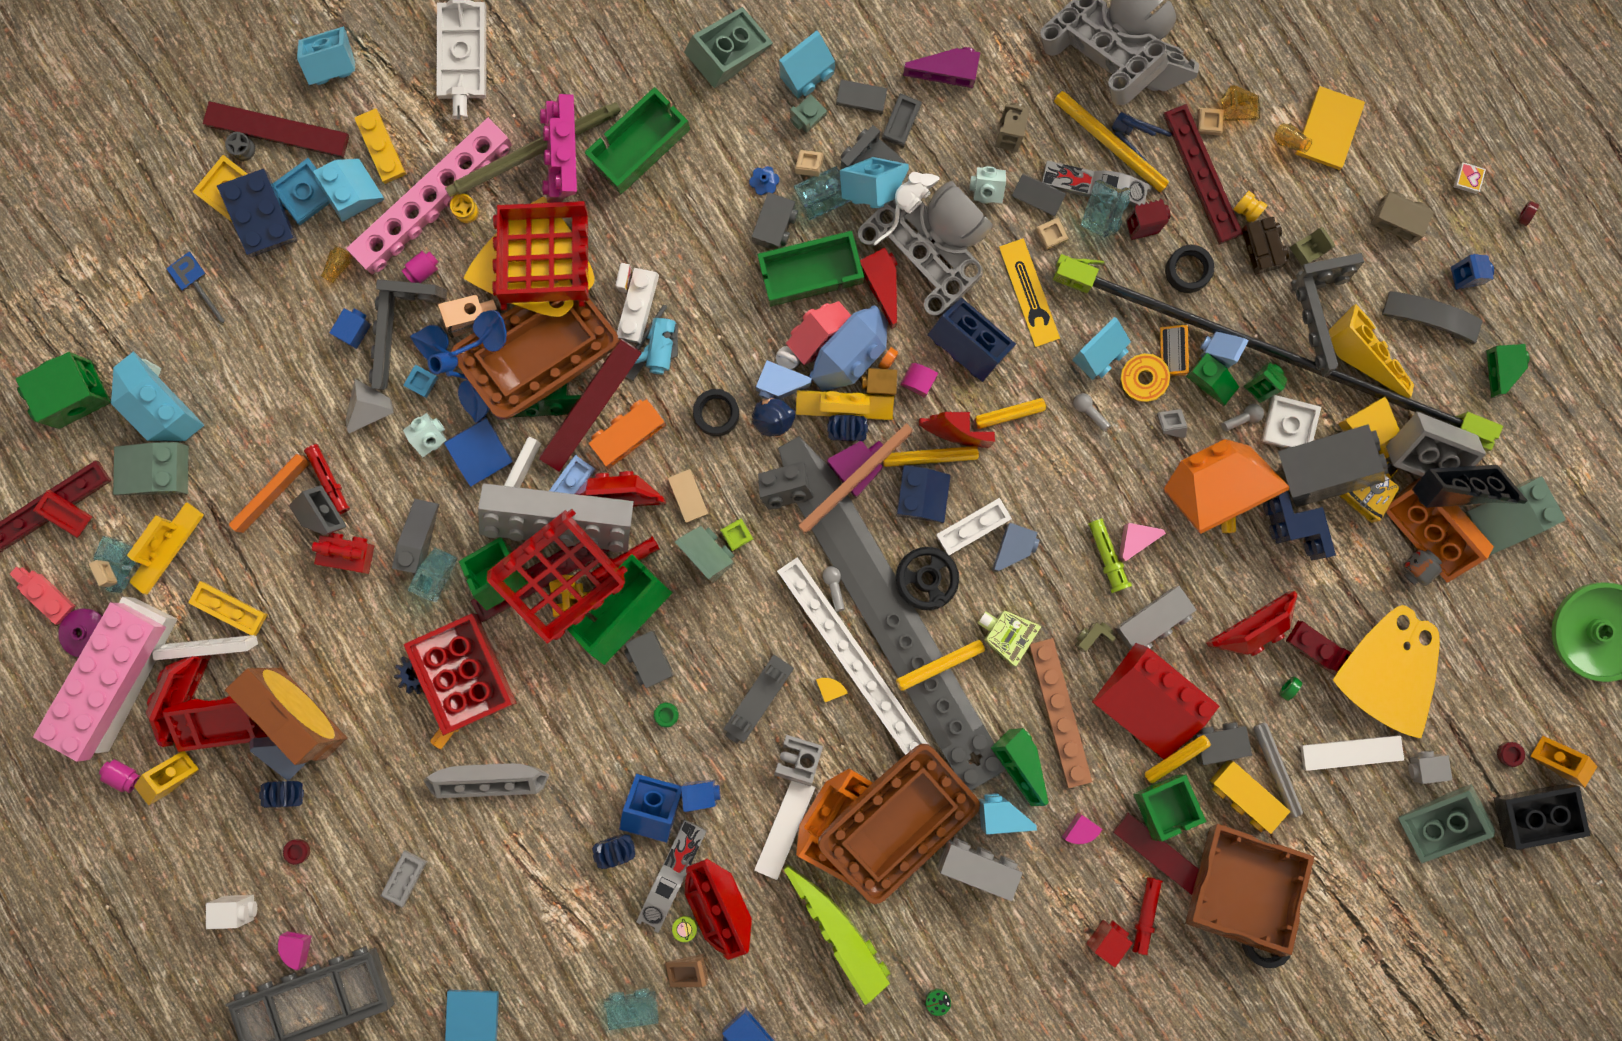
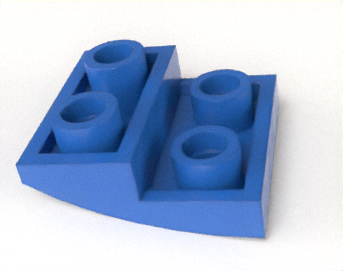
M487 417L444 442L470 487L513 462Z

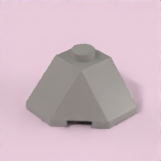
M1165 43L1168 65L1146 87L1153 91H1167L1195 79L1198 75L1199 63L1194 59L1188 61L1183 56V50L1177 46Z

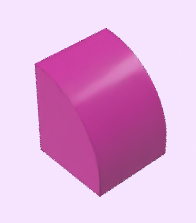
M911 363L900 385L926 398L938 372L923 365Z
M1077 813L1062 835V838L1073 844H1085L1093 841L1103 829L1080 813Z
M289 931L279 936V955L288 967L299 970L306 966L312 936Z

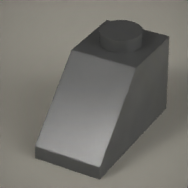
M322 485L302 491L289 505L302 527L323 535L331 534L346 527L345 522Z

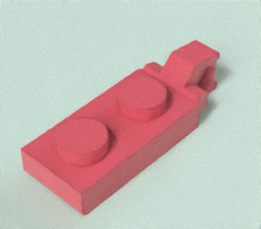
M15 567L10 573L20 583L17 586L20 593L55 625H59L76 607L42 574H37L35 571L29 573L24 567Z

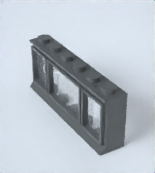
M367 946L352 951L353 956L345 959L343 955H339L328 960L329 964L320 967L319 963L304 969V974L298 976L296 972L281 977L282 982L274 985L272 981L257 986L258 991L250 994L248 989L234 994V1000L227 1003L226 1007L228 1006L239 1041H306L389 1010L395 1003L376 947L369 950Z

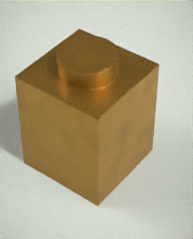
M868 368L867 375L862 377V389L866 390V394L890 395L895 398L897 370Z

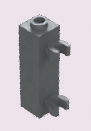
M776 655L772 656L723 728L727 731L726 737L737 744L739 741L743 743L746 741L794 670V667Z

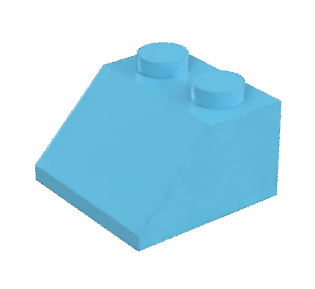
M344 26L298 40L297 60L309 85L315 83L321 85L328 82L331 78L337 76L344 78L355 71V59Z
M815 31L779 60L780 78L799 99L802 95L807 96L813 92L816 87L815 85L821 80L825 82L832 77L835 70V60L818 31Z
M871 157L841 169L842 199L851 200L854 204H868L871 208L883 207L885 203L895 199L896 191L901 186L909 170V164Z
M360 159L334 160L313 171L317 184L342 222L385 200Z
M1114 317L1072 360L1092 380L1097 375L1102 378L1111 369L1109 364L1114 359L1119 362L1129 352L1126 347L1131 341L1119 320Z
M998 793L985 794V799H979L981 829L985 834L1037 830L1036 824L1009 801L999 796Z

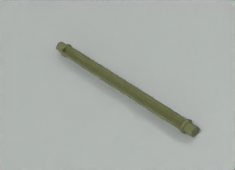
M617 102L610 105L606 104L575 120V136L612 119L613 115L621 112ZM543 137L453 181V184L445 187L449 197L458 193L460 195L543 153L544 150H547V141H544Z

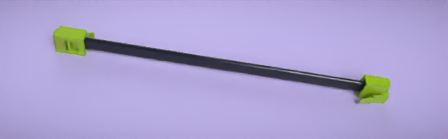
M1063 254L1057 260L1055 266L1057 270L1053 281L1084 293H1088L1093 286L1213 334L1221 332L1249 340L1246 347L1322 376L1321 371L1316 367L1315 361L1097 277L1099 269L1089 264L1103 265L1105 261L1074 259ZM1333 370L1326 377L1379 399L1386 397L1388 402L1415 413H1422L1476 434L1485 452L1493 449L1494 440L1499 439L1503 428L1501 424L1468 411L1457 416L1450 415L1338 370Z

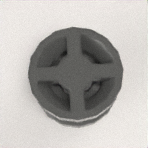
M233 132L226 138L225 147L236 159L247 161L254 156L256 151L255 145L244 133Z

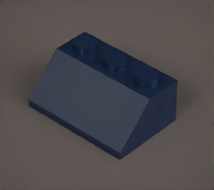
M962 297L941 316L928 333V336L936 345L942 347L956 362L962 364L969 370L972 376L978 378L981 382L994 371L1016 345L1014 341Z

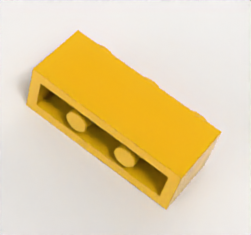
M1227 760L1209 780L1214 785L1212 791L1222 799L1225 797L1229 798L1233 802L1230 806L1241 816L1246 813L1252 819L1249 823L1260 833L1265 830L1271 834L1291 812L1232 760Z

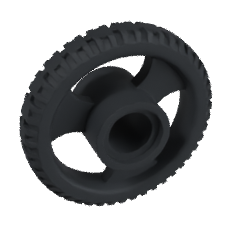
M920 547L914 549L903 557L897 567L896 586L904 601L914 608L920 610L941 608L950 602L957 592L959 585L957 566L947 553L938 548ZM925 555L931 556L930 565H926L916 572H912L907 568L915 558ZM942 567H947L950 574V585L946 593L941 592L938 588L941 583V573L939 570ZM924 572L932 575L933 582L931 585L923 583L922 574ZM914 583L920 591L928 592L929 601L925 602L916 599L909 593L906 586Z

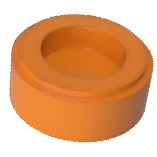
M891 347L883 357L878 368L889 369L897 358L898 351Z

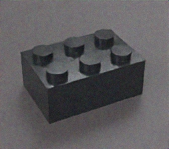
M1561 784L1493 797L1504 847L1520 850L1591 836L1580 786Z

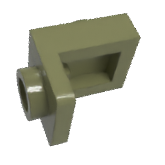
M1320 227L1289 248L1303 267L1304 264L1311 263L1335 247V244L1326 230Z
M1092 623L1088 629L1084 627L1077 635L1076 639L1078 642L1075 646L1082 652H1087L1099 635L1108 642H1114L1116 637L1112 635L1114 631L1105 623Z

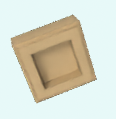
M1200 108L1197 121L1199 133L1221 135L1223 132L1224 110Z
M800 150L795 173L819 177L824 154L822 152Z
M1059 217L1036 228L1045 250L1064 243L1069 239Z
M95 560L89 563L98 586L111 587L118 584L108 561Z

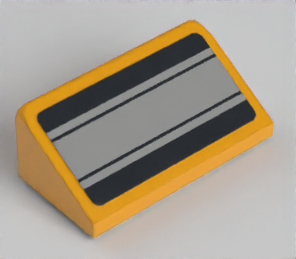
M1188 325L1160 327V358L1168 366L1170 376H1185L1189 373Z

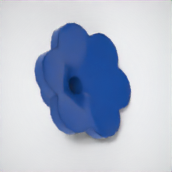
M769 166L763 169L755 168L749 184L752 188H755V192L758 195L762 196L768 192L774 193L776 185L779 183V176Z

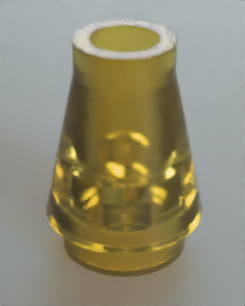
M1282 123L1274 135V141L1279 146L1299 150L1304 153L1312 145V139L1305 136L1291 123Z
M335 245L334 249L329 251L321 277L334 283L340 274L352 263L351 258L353 255Z

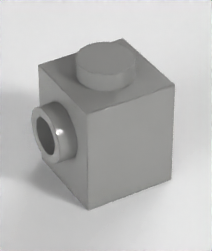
M1434 751L1418 752L1419 756L1410 757L1411 764H1409L1408 770L1413 782L1426 784L1452 780L1449 755L1434 754Z

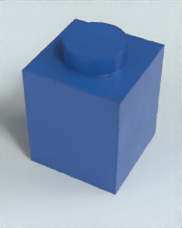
M344 308L329 333L357 349L372 324L365 320L367 315L354 308L351 312Z

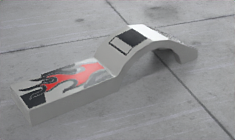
M1048 160L1042 182L1064 192L1086 197L1094 195L1116 197L1127 201L1133 207L1136 205L1140 206L1141 203L1145 204L1147 191L1150 192L1152 185L1120 172L1091 171Z
M684 820L636 923L641 924L644 922L655 927L654 931L659 933L687 874L686 867L691 865L707 832L706 829L688 820Z

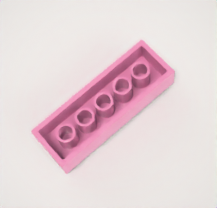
M110 602L33 738L76 762L90 760L166 627L124 603Z

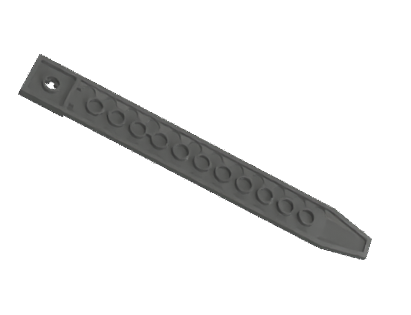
M798 436L779 447L778 450L783 467L802 461L807 466L808 483L813 492V498L796 503L806 519L842 484L835 472ZM847 495L812 528V531L833 567L840 571L841 581L898 678L943 657L915 608L905 602L899 594L894 572ZM950 668L906 689L952 770L970 790L977 788L1006 770L991 749L995 744ZM972 752L976 755L980 754L982 757L979 759L980 764L977 766L974 763L969 764L968 762L971 759L970 754Z

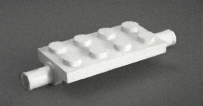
M449 0L447 3H437V97L439 99H453L452 118L455 120H460V116H462V120L468 119L467 99L486 98L485 2Z

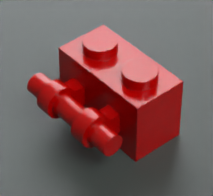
M331 533L328 534V537L320 535L319 541L313 542L312 551L316 552L315 565L369 574L375 545L367 544L368 539L353 536L352 541L344 540L343 534Z

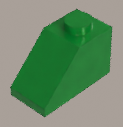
M1526 344L1500 345L1486 350L1491 398L1506 394L1528 369L1530 356L1528 351H1526Z
M1208 353L1203 355L1185 376L1223 406L1227 404L1239 388L1229 370Z

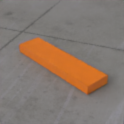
M296 454L229 523V526L236 532L244 533L310 464V461L305 456Z

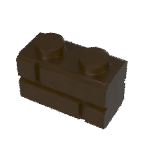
M1274 217L1250 222L1241 229L1254 275L1282 268L1288 263L1289 251L1285 245H1282L1280 238L1282 236V228L1278 222H1275Z

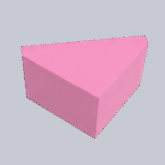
M1132 523L1125 524L1118 559L1122 562L1127 561L1166 534L1165 531Z

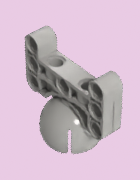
M1072 0L1043 26L1040 34L1046 54L1058 55L1071 44L1111 73L1112 76L1108 81L1111 100L1116 105H1125L1166 69L1168 65L1166 44L1161 39L1166 37L1172 30L1176 22V13L1172 3L1166 1L1155 13L1151 14L1150 12L1163 0H1112L1110 8H1107V3L1103 0Z
M949 181L937 189L930 200L929 206H925L922 202L911 214L900 209L898 225L888 236L936 287L924 301L926 312L933 316L943 315L981 279L983 267L970 254L967 247L982 241L993 227L988 218L983 215L978 207L953 181ZM895 199L885 203L883 207L879 208L861 225L858 231V237L861 242L867 246H877L874 245V242L890 230L895 221ZM893 212V221L889 224H884L882 221L884 213ZM909 220L920 233L916 234L906 222ZM871 228L875 229L876 237L872 241H866L865 232ZM921 246L927 249L926 256L923 259H916L915 250ZM940 254L947 260V262L953 267V269H949L946 266V264L939 258ZM974 264L978 267V273L974 277H967L965 274L967 266ZM956 281L960 284L959 292L954 295L949 294L947 289L949 283ZM935 298H939L942 301V307L939 311L934 312L930 309V302Z

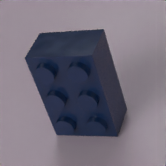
M264 168L217 185L246 255L252 258L297 241L270 175Z

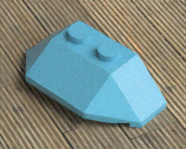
M134 351L113 367L111 404L147 441H186L204 426L196 415Z

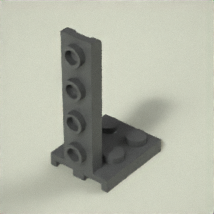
M1362 253L1304 264V271H1299L1296 275L1297 280L1291 281L1293 291H1296L1297 300L1301 302L1303 307V322L1308 325L1310 332L1308 337L1309 343L1315 349V364L1317 369L1321 371L1322 377L1329 376L1337 368L1338 362L1317 289L1325 287L1326 284L1335 283V285H1342L1349 282L1364 263Z
M377 279L376 289L379 290V296L375 299V309L378 311L377 320L373 324V334L376 337L375 345H372L371 358L374 359L373 369L369 372L371 388L385 390L388 387L395 298L415 301V297H418V299L425 302L439 303V299L447 300L446 289L432 284Z

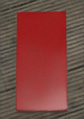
M51 490L45 492L33 510L76 538L82 534L93 516Z

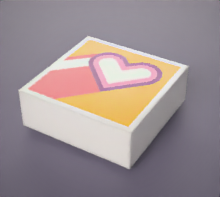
M1461 163L1453 187L1475 194L1479 193L1486 169Z
M620 264L616 287L619 292L628 293L633 271L630 264Z

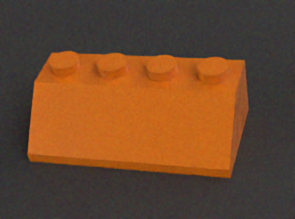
M1420 477L1393 498L1386 513L1418 550L1426 551L1428 549L1442 561L1440 565L1442 572L1440 575L1448 583L1485 561L1494 546L1458 505L1426 508L1421 504L1417 495L1412 490L1422 478Z

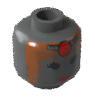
M1428 549L1426 551L1418 550L1403 564L1407 572L1404 574V577L1414 586L1417 583L1427 586L1442 572L1440 566L1442 561Z

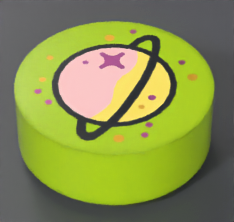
M680 916L672 926L673 936L680 942L691 941L697 933L696 921L690 916Z

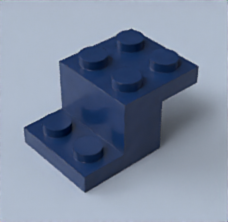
M1288 491L1263 503L1264 512L1269 516L1271 522L1269 526L1270 535L1273 540H1276V544L1305 537L1304 549L1307 556H1310L1311 561L1336 556L1323 507L1294 514Z

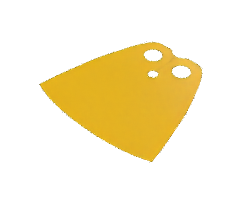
M543 196V197L539 198L538 200L534 201L533 203H548V202H547V199L545 198V196ZM555 218V233L572 232L562 218ZM532 219V234L549 233V219ZM509 220V235L526 234V220ZM493 237L475 257L464 276L465 280L493 294L492 282L496 281V273L494 274L493 259H496L497 251H494ZM572 238L555 239L554 254L572 253ZM549 239L532 240V255L549 254ZM526 240L509 241V256L526 255ZM572 259L554 260V275L572 274ZM549 260L532 261L531 276L549 275ZM526 261L509 262L508 277L526 276ZM588 261V286L590 289L595 279ZM570 280L554 283V287L572 286ZM549 281L531 282V288H549ZM526 282L508 283V289H526ZM574 300L565 301L560 308H553L549 301L511 304L543 315L560 317L573 307Z
M1405 605L1398 606L1390 611L1363 638L1340 668L1333 681L1352 702L1373 718L1401 733L1422 738L1436 680L1440 645L1439 631L1429 621L1417 619L1415 612ZM1400 615H1406L1410 623L1409 627L1403 631L1397 626V618ZM1423 630L1429 631L1432 636L1431 642L1427 646L1422 645L1419 641V635ZM1405 642L1410 643L1409 650L1404 649L1403 645Z

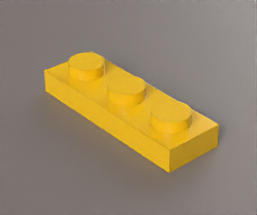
M375 108L355 117L354 119L382 182L387 184L407 175L379 111Z
M199 581L188 602L245 633L257 636L268 615L203 581Z

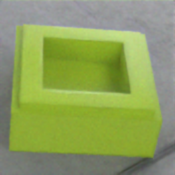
M742 518L720 530L732 552L754 540Z

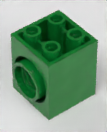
M71 352L45 361L39 367L15 378L19 386L17 387L18 393L26 400L29 406L28 414L31 419L37 423L61 429L111 403L92 361Z

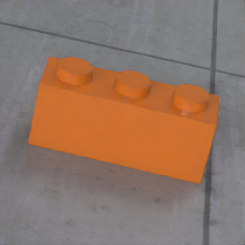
M647 399L644 401L638 400L630 407L631 411L625 416L621 414L610 422L612 426L605 431L601 429L592 435V441L588 444L608 469L666 426L664 420Z

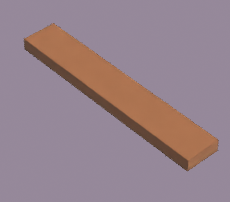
M906 423L798 525L799 529L804 534H807L912 434L913 429Z

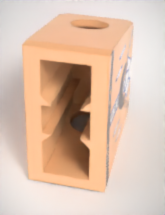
M477 295L438 304L449 339L473 331L474 321L482 312L489 310L497 311L493 299L479 303Z

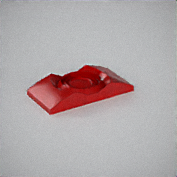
M230 696L212 701L196 698L176 704L163 711L178 752L249 743L253 738L268 737Z

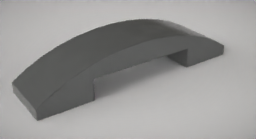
M1393 291L1388 292L1382 312L1384 316L1403 322L1410 320L1451 333V337L1472 344L1477 342L1483 322L1480 318L1451 305L1416 295Z

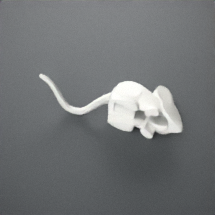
M912 172L908 176L909 181L901 185L895 194L894 224L887 233L874 242V245H877L895 230L899 222L900 209L911 214L922 203L921 199L927 198L931 194L928 189L940 180L938 176Z

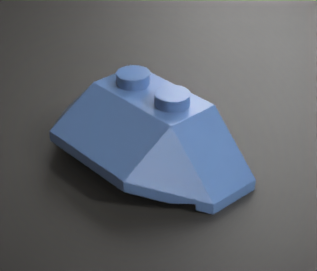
M874 305L868 309L853 313L820 349L814 364V370L809 375L820 390L827 391L854 384L885 351L888 321L879 308Z

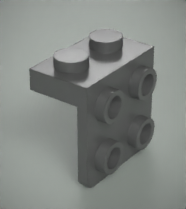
M872 125L869 130L864 129L856 139L858 142L852 148L850 146L847 147L841 154L840 169L871 157L905 164L906 162L879 139L880 130Z

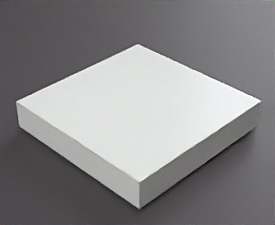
M1277 395L1272 396L1261 443L1287 449L1313 441L1321 407Z

